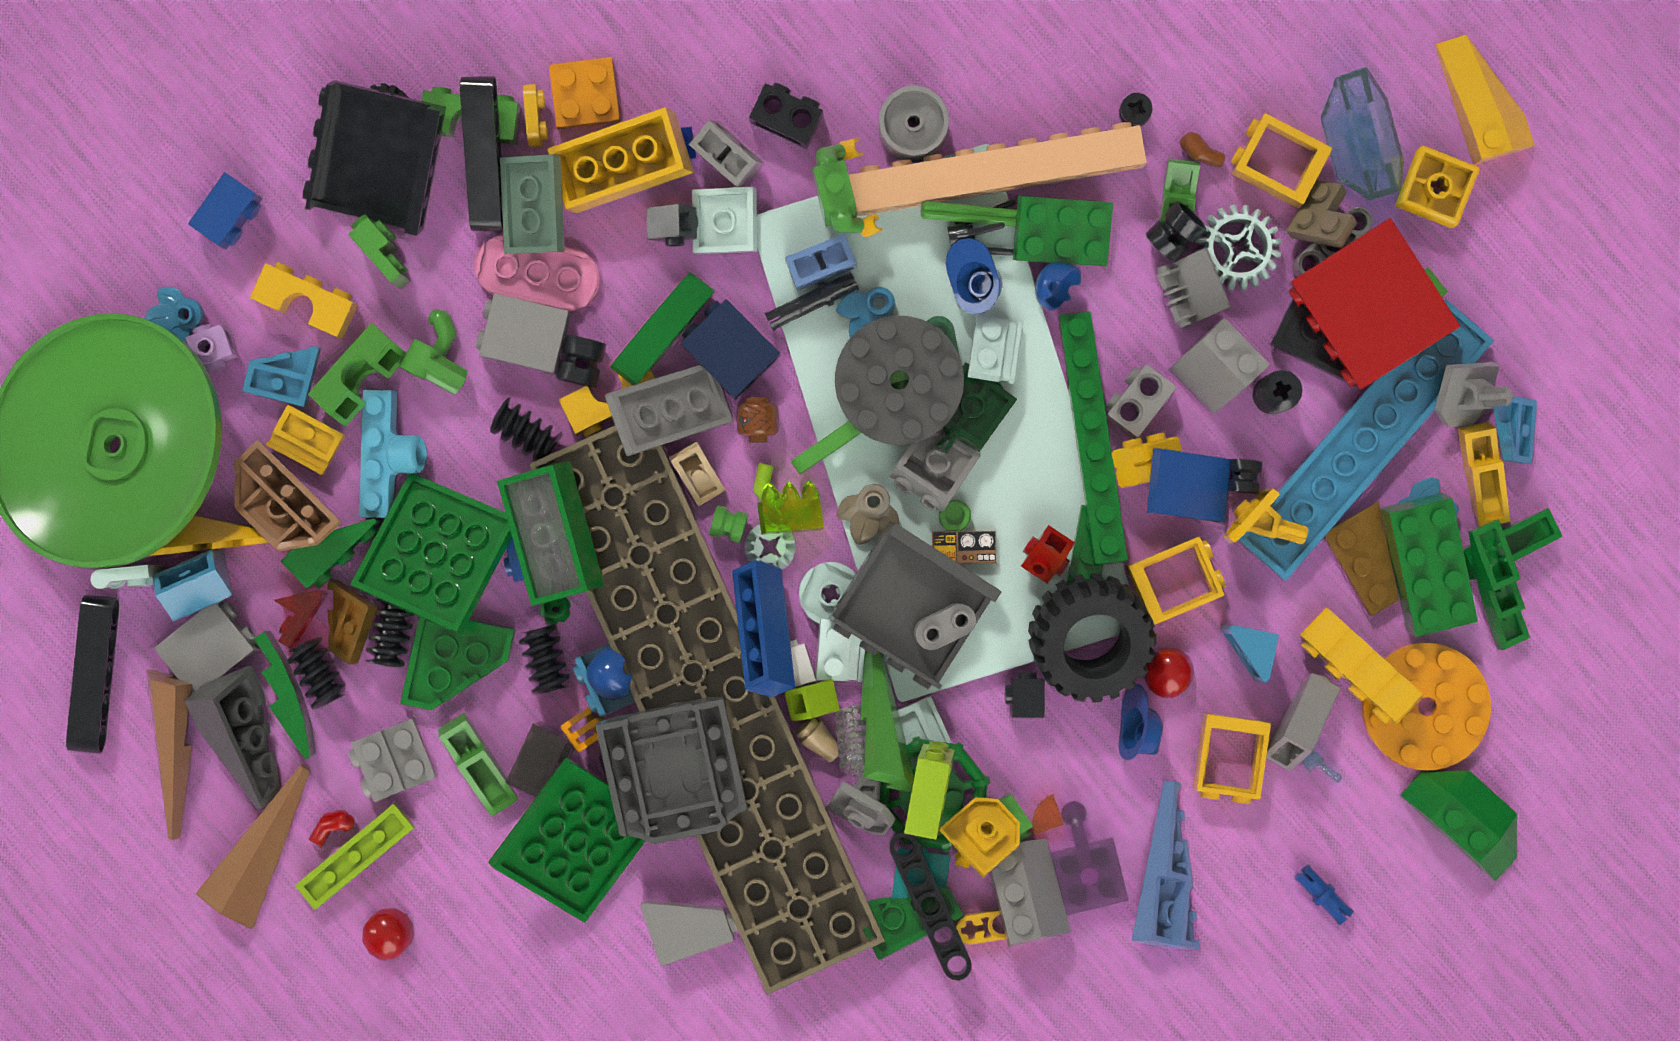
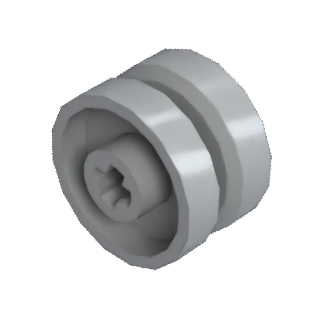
M917 85L901 87L890 94L881 107L878 121L880 141L887 152L899 160L923 161L924 157L936 154L945 142L949 125L947 107L941 97L929 88ZM913 119L914 123L920 122L918 127L912 128L908 125V120Z

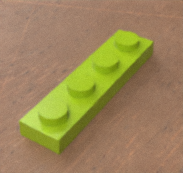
M394 803L299 881L295 887L313 909L316 910L416 827L400 807Z

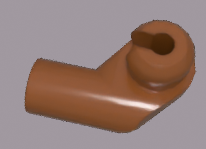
M1189 132L1180 140L1181 148L1192 159L1216 168H1220L1223 165L1225 154L1211 149L1201 135Z

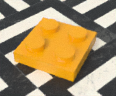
M612 57L549 65L557 129L620 122Z

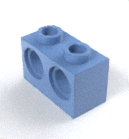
M845 233L785 257V262L797 291L857 268L856 260Z

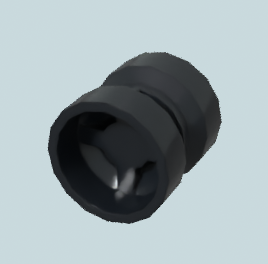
M1231 459L1230 469L1233 475L1232 479L1228 482V491L1260 494L1258 474L1262 472L1263 462Z

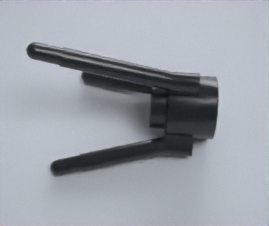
M1011 199L993 208L1006 209L1015 205L1016 202L1014 199ZM954 221L955 225L948 226L947 229L950 245L952 246L961 239H975V235L1003 229L1005 224L1001 222L973 228V225H970L972 223ZM987 247L991 255H1013V249Z

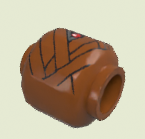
M770 397L745 398V403L737 407L738 433L749 437V443H767L768 436L776 435L779 431L778 406L770 402Z

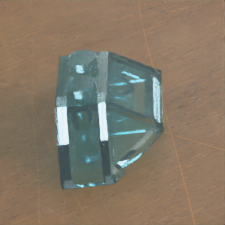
M1367 67L1336 77L1333 83L1334 87L1320 117L1327 144L1333 148L1330 155L1336 178L1368 200H1374L1401 191L1404 157L1388 98Z

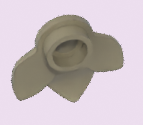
M869 484L859 494L847 496L841 501L837 510L838 518L851 521V536L858 545L869 542L878 532L882 534L889 521L899 525L898 513L889 505V493L879 484ZM877 496L880 503L873 506L869 504L868 498Z

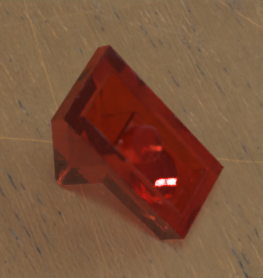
M315 590L275 599V602L295 614L293 618L288 616L281 625L279 632L282 635L278 642L288 648L296 647L329 593L324 590Z

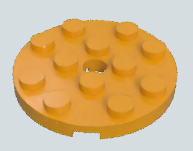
M1414 643L1390 652L1384 659L1423 694L1422 699L1429 697L1433 701L1435 708L1431 714L1424 716L1419 712L1417 703L1397 725H1394L1391 721L1385 724L1372 712L1375 707L1365 699L1361 702V712L1365 729L1371 741L1390 760L1416 770H1439L1464 760L1482 741L1491 716L1490 693L1480 670L1464 654L1441 644Z

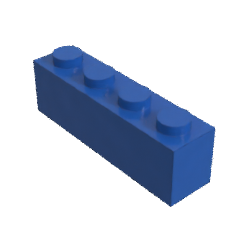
M754 560L732 571L745 690L772 698L795 688L781 568Z

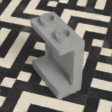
M494 293L492 300H487L484 308L483 318L487 319L485 331L480 330L477 337L476 349L480 350L479 356L557 375L571 313L567 310Z
M221 601L203 608L154 648L179 681L192 684L191 695L205 683L226 675L250 654L260 650L254 640L257 637L256 634L248 626L242 627L236 619L239 616L238 612L228 601L224 603Z

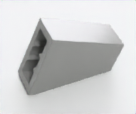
M1311 673L1300 684L1268 744L1266 758L1291 771L1313 752L1340 687L1332 684L1331 680L1325 676Z
M646 900L640 904L660 966L733 942L735 939L734 932L738 931L731 914H727L725 907Z

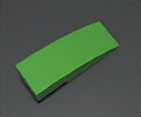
M465 712L438 729L439 739L456 762L457 768L491 817L519 800L498 762Z

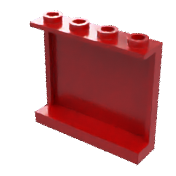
M1391 218L1383 221L1372 230L1290 281L1293 288L1288 290L1289 294L1298 307L1304 304L1310 315L1305 317L1315 334L1321 331L1327 342L1323 346L1332 360L1338 358L1345 369L1340 371L1350 388L1356 385L1359 390L1363 389L1461 327Z

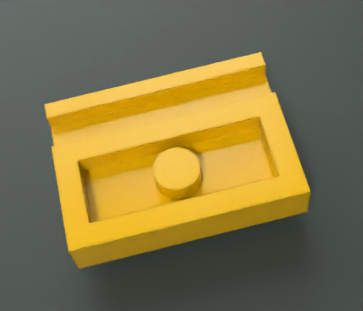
M287 404L266 446L324 476L329 463L332 462L346 435Z

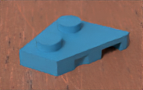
M313 346L308 347L309 349L250 360L242 392L306 408L309 398L308 393L312 387L321 348Z
M1514 396V399H1511L1510 405L1495 406L1493 408L1503 461L1532 464L1537 401Z

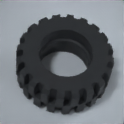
M1091 573L1090 579H1085L1082 574L1074 575L1072 577L1073 582L1068 584L1064 580L1055 584L1058 588L1055 592L1047 591L1041 597L1044 604L1042 606H1035L1032 612L1035 621L1029 622L1028 628L1031 636L1028 640L1030 650L1044 679L1050 686H1055L1058 693L1065 697L1071 693L1074 700L1084 702L1086 697H1090L1093 703L1102 702L1103 696L1108 695L1112 700L1120 696L1119 691L1127 688L1130 691L1136 686L1134 680L1137 677L1144 678L1148 672L1145 664L1146 662H1153L1155 652L1152 647L1157 644V635L1153 630L1155 625L1152 617L1134 590L1127 584L1122 585L1119 579L1109 576L1104 580L1103 576L1099 573ZM1092 615H1107L1119 622L1120 632L1115 645L1103 656L1092 660H1078L1065 653L1063 647L1066 635L1072 626L1081 619Z

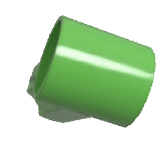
M415 338L399 366L410 374L422 380L427 379L455 395L464 384L468 370L439 355V351Z

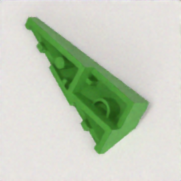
M865 650L861 720L867 721L864 778L887 783L886 788L912 793L914 774L884 654L878 651L874 656Z

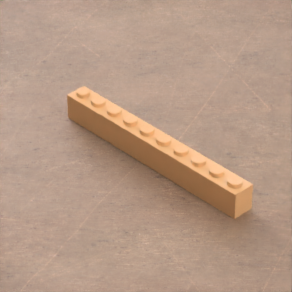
M1123 122L1112 125L1113 130L1100 132L1099 127L1082 130L1081 135L1069 137L1068 133H1058L1049 136V141L1038 143L1037 138H1029L1018 141V146L1006 148L1005 143L990 145L986 147L987 151L974 153V149H964L956 151L955 157L943 158L942 154H935L924 157V162L911 164V160L906 159L895 161L892 163V167L880 169L879 165L865 166L860 168L861 173L849 174L856 202V215L863 216L921 206L924 201L945 202L1143 168L1147 161L1140 125L1132 126L1131 122Z

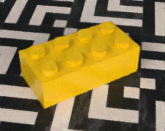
M666 107L547 149L549 155H560L562 200L565 210L579 213L694 173L676 112Z

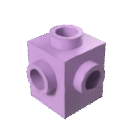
M211 324L202 325L192 330L193 335L185 337L188 346L200 358L208 373L225 368V362L239 357L230 330L225 325L220 324L212 327Z

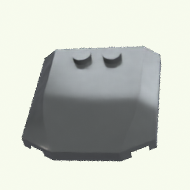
M724 696L707 697L630 713L596 723L595 727L618 830L621 836L627 837L628 835L644 839L645 842L658 844L715 832L727 825V822L737 814L747 809Z

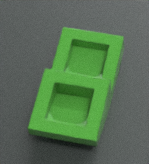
M1168 158L1160 221L1166 220L1165 213L1176 201L1182 202L1194 212L1200 162Z

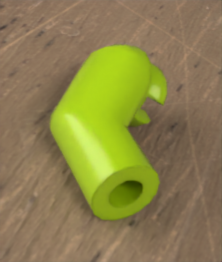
M758 463L753 491L765 507L769 509L778 508L783 502V496L771 483L774 466Z

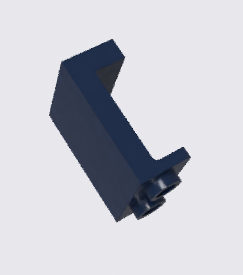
M727 299L721 304L717 300L705 311L704 314L707 318L699 326L693 323L681 335L684 338L681 346L736 400L780 357V352Z

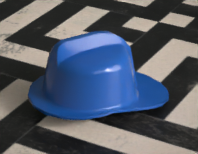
M967 238L954 243L947 253L946 270L955 299L959 307L967 313L974 315L985 313L993 307L1003 288L1002 277L999 271L996 270L989 250L979 240Z
M1135 683L1136 686L1130 691L1126 690L1122 701L1121 731L1118 748L1119 754L1125 760L1134 759L1137 754H1157L1163 733L1162 720L1155 710L1148 707L1146 691L1142 685Z

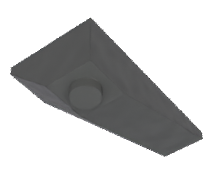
M246 666L205 683L184 701L197 729L254 806L257 809H263L281 788L275 754L269 751L267 734L271 733L270 723H265L262 705L266 704L265 694L253 666Z

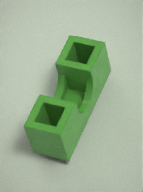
M432 87V91L423 90L422 101L446 107L441 136L454 137L456 124L462 117L460 95L451 94V89L444 87ZM498 95L501 143L517 145L522 107L518 102H514V97Z
M371 322L312 388L308 395L327 414L346 427L366 405V402L359 394L362 381L368 375L379 372L389 379L399 368L406 352Z

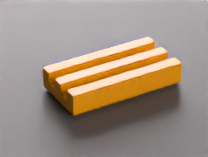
M588 707L560 727L576 751L581 752L598 740L595 725L603 721V718L600 715L595 718L590 707ZM585 718L588 723L573 732L570 727ZM593 729L595 734L581 743L578 737Z

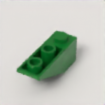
M370 519L333 530L319 545L292 549L281 562L307 589L313 588L315 585L321 588L331 579L333 575L330 571L338 563L344 566L354 557L356 553L353 549L361 541L367 544L377 534L378 530L376 527L381 521L379 519Z

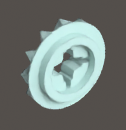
M776 522L761 523L749 532L745 540V554L749 562L757 560L782 570L790 564L794 557L795 540L785 526ZM779 536L780 539L777 541L776 549L781 557L779 558L777 555L769 553L761 559L760 555L764 550V546L759 538L762 537L770 542Z

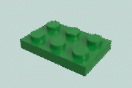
M1018 195L1012 259L1016 261L1063 262L1067 264L1107 266L1113 203Z

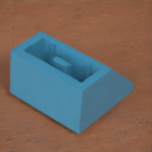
M211 549L152 575L155 596L173 621L189 616L200 609L214 603H219L225 598L232 596L226 557L223 551Z

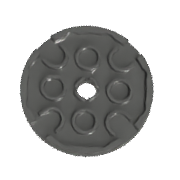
M888 316L863 326L845 344L836 365L835 390L844 415L862 434L886 444H914L935 435L951 420L963 394L964 373L961 359L955 346L937 327L915 317ZM897 371L904 372L909 379L908 385L901 390L893 388L890 384L891 375Z

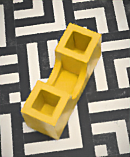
M276 262L275 267L265 263L251 293V299L285 314L289 304L295 298L300 296L309 297L313 304V313L308 324L343 340L358 307L357 304L350 301L353 295L338 288H334L333 293L321 288L324 282L309 275H305L304 280L293 276L292 274L295 269L280 262Z
M652 369L640 383L656 379ZM617 374L621 381L622 389L633 386ZM588 386L558 399L575 434L578 436L584 434L585 438L600 432L602 430L601 424L611 419L614 423L608 404L597 401Z

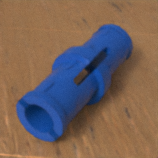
M1309 864L1301 869L1303 873L1300 874L1298 872L1294 879L1314 897L1312 901L1317 906L1321 905L1336 920L1338 925L1343 924L1347 920L1344 916L1350 917L1354 911L1334 892L1335 888L1332 884L1327 885Z

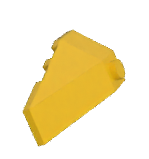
M1463 35L1436 44V51L1473 165L1535 146L1525 114L1468 36Z
M195 514L176 537L149 556L265 544L268 542L252 526Z

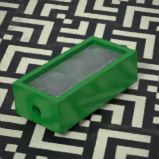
M570 461L549 465L497 481L531 606L605 586Z

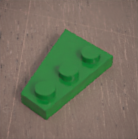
M940 888L939 890L953 921L955 922L964 917L950 888ZM910 896L909 898L891 899L892 897L869 900L885 937V942L872 947L879 961L928 936ZM931 896L923 899L921 903V908L926 913H933L939 907L938 899ZM946 926L939 927L936 931H938V930H940V929H942V928H944V927H946ZM869 927L863 929L867 938L873 937Z

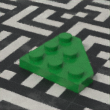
M419 617L400 704L434 710L509 661L516 630L469 620L462 635H459Z

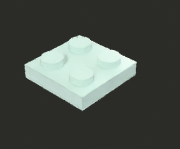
M755 187L692 190V207H696V215L698 217L697 239L693 240L694 254L757 252V190Z

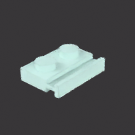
M977 315L968 377L995 382L1003 380L1009 381V384H1014L1023 322L1018 321L1017 324L1008 322L1009 320Z
M820 615L816 680L833 679V681L848 682V680H856L857 682H862L865 649L859 646L862 640L853 634L847 639L832 629L835 623L828 619L829 616Z
M927 696L898 710L906 745L912 742V738L917 736L920 739L952 743L931 696ZM917 755L910 758L912 768L917 765Z

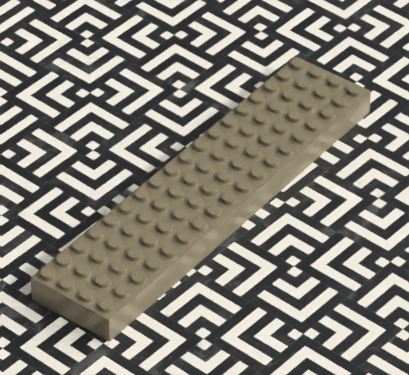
M615 425L530 463L531 471L567 461L571 463L605 585L586 593L611 649L622 655L625 659L623 672L626 675L632 674L630 691L639 711L707 697L724 696L747 809L733 817L719 831L696 835V838L766 994L768 995L885 942V937L777 697L771 698L745 690L736 606L663 445L627 456ZM869 927L873 937L867 938L863 929Z

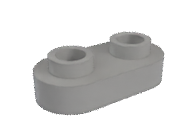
M951 604L921 619L915 625L914 639L924 649H939L969 634L976 625V615L965 604ZM963 614L965 616V623L957 626L955 622L956 617ZM930 629L937 631V636L933 640H928L927 632Z

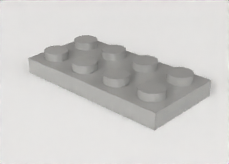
M702 365L605 395L627 456L733 422L721 385Z

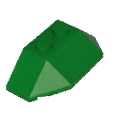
M1471 771L1420 772L1400 794L1408 804L1493 881L1496 882L1517 858V813Z

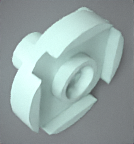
M837 562L822 563L810 569L803 577L799 588L801 606L807 616L817 623H820V615L830 616L856 575L854 571L846 565ZM831 584L836 585V592L840 594V598L838 600L832 599L830 603L825 602L826 596L822 594V589L824 587L830 588Z

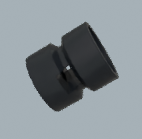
M1176 201L1165 213V221L1158 220L1146 232V236L1153 246L1173 262H1176L1188 249V242L1194 243L1207 230L1201 219L1180 201Z
M566 335L562 351L566 355V359L560 361L556 379L597 388L600 375L597 363L603 362L607 344L579 336ZM576 360L587 362L586 368L575 367Z

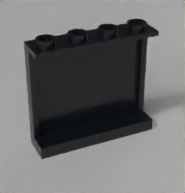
M336 80L326 84V87H322L318 100V105L322 106L321 118H317L313 129V137L317 138L315 150H311L308 159V168L312 169L310 181L307 180L303 188L302 196L303 199H306L305 209L311 210L314 207L356 217L366 214L373 221L377 222L380 220L385 224L405 228L404 233L417 236L424 230L446 107Z

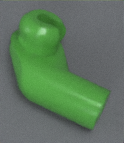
M436 309L428 317L429 323L434 326L438 335L433 348L439 351V355L446 358L457 335V330L451 315L444 310Z

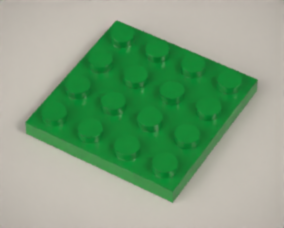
M409 473L350 585L357 590L462 635L512 538L506 513L416 474Z
M566 757L488 863L495 870L585 923L645 841L644 839L628 835L625 837L619 834L609 785Z

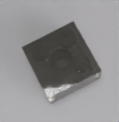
M541 721L533 723L505 783L537 797L566 757L571 759L575 750L574 746L563 731Z

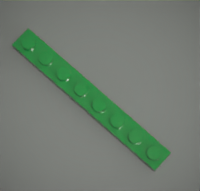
M1091 311L1059 315L1058 321L1094 566L1127 562L1128 558Z

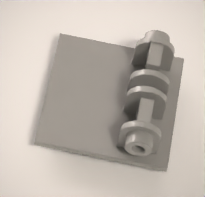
M1207 248L1170 265L1167 264L1156 269L1158 272L1156 278L1159 279L1162 289L1167 291L1163 296H1169L1170 299L1167 302V306H1173L1170 309L1175 319L1174 323H1178L1181 329L1231 307Z

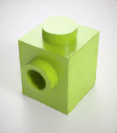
M833 679L805 684L785 692L791 722L812 719L840 710Z

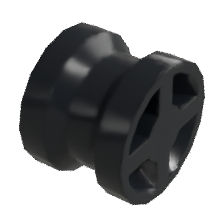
M1139 92L1126 96L1119 108L1121 122H1131L1132 126L1140 125L1141 127L1145 125L1153 111L1152 102L1145 94Z

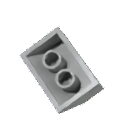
M1047 838L1020 842L1019 847L989 872L1008 948L1071 932Z

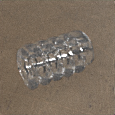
M862 704L844 707L835 715L836 735L838 737L837 746L839 748L838 758L840 759L839 769L842 773L852 777H864L867 721L861 720Z

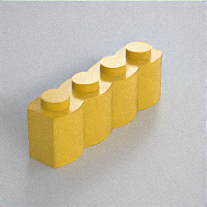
M1327 607L1300 634V638L1303 641L1300 646L1314 659L1319 655L1327 663L1324 668L1335 679L1339 680L1343 677L1351 685L1348 690L1359 701L1363 702L1367 699L1375 707L1372 712L1383 723L1387 724L1391 721L1394 725H1397L1422 699L1423 694Z

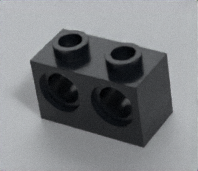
M774 82L773 86L765 83L749 116L750 123L808 149L823 117V110L819 108L820 103L806 96H803L802 99L790 95L791 90L779 83ZM770 100H777L782 104V109L776 114H770L765 111V104ZM799 113H805L809 115L811 122L808 126L800 128L793 123L794 117Z

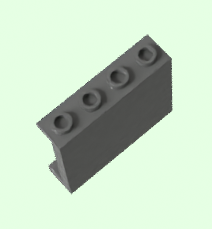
M889 521L828 619L835 623L832 629L849 639L851 634L861 639L862 641L859 646L875 656L880 651L889 658L886 663L902 673L907 668L915 673L912 680L926 689H929L931 685L941 689L943 686L939 683L969 634L939 649L927 650L919 646L914 639L915 625L921 619L954 603H962L969 606L976 615L977 623L990 601L996 602L1002 591L897 523ZM963 614L956 617L955 622L957 626L965 623V616ZM930 629L927 632L928 640H933L937 636V631Z

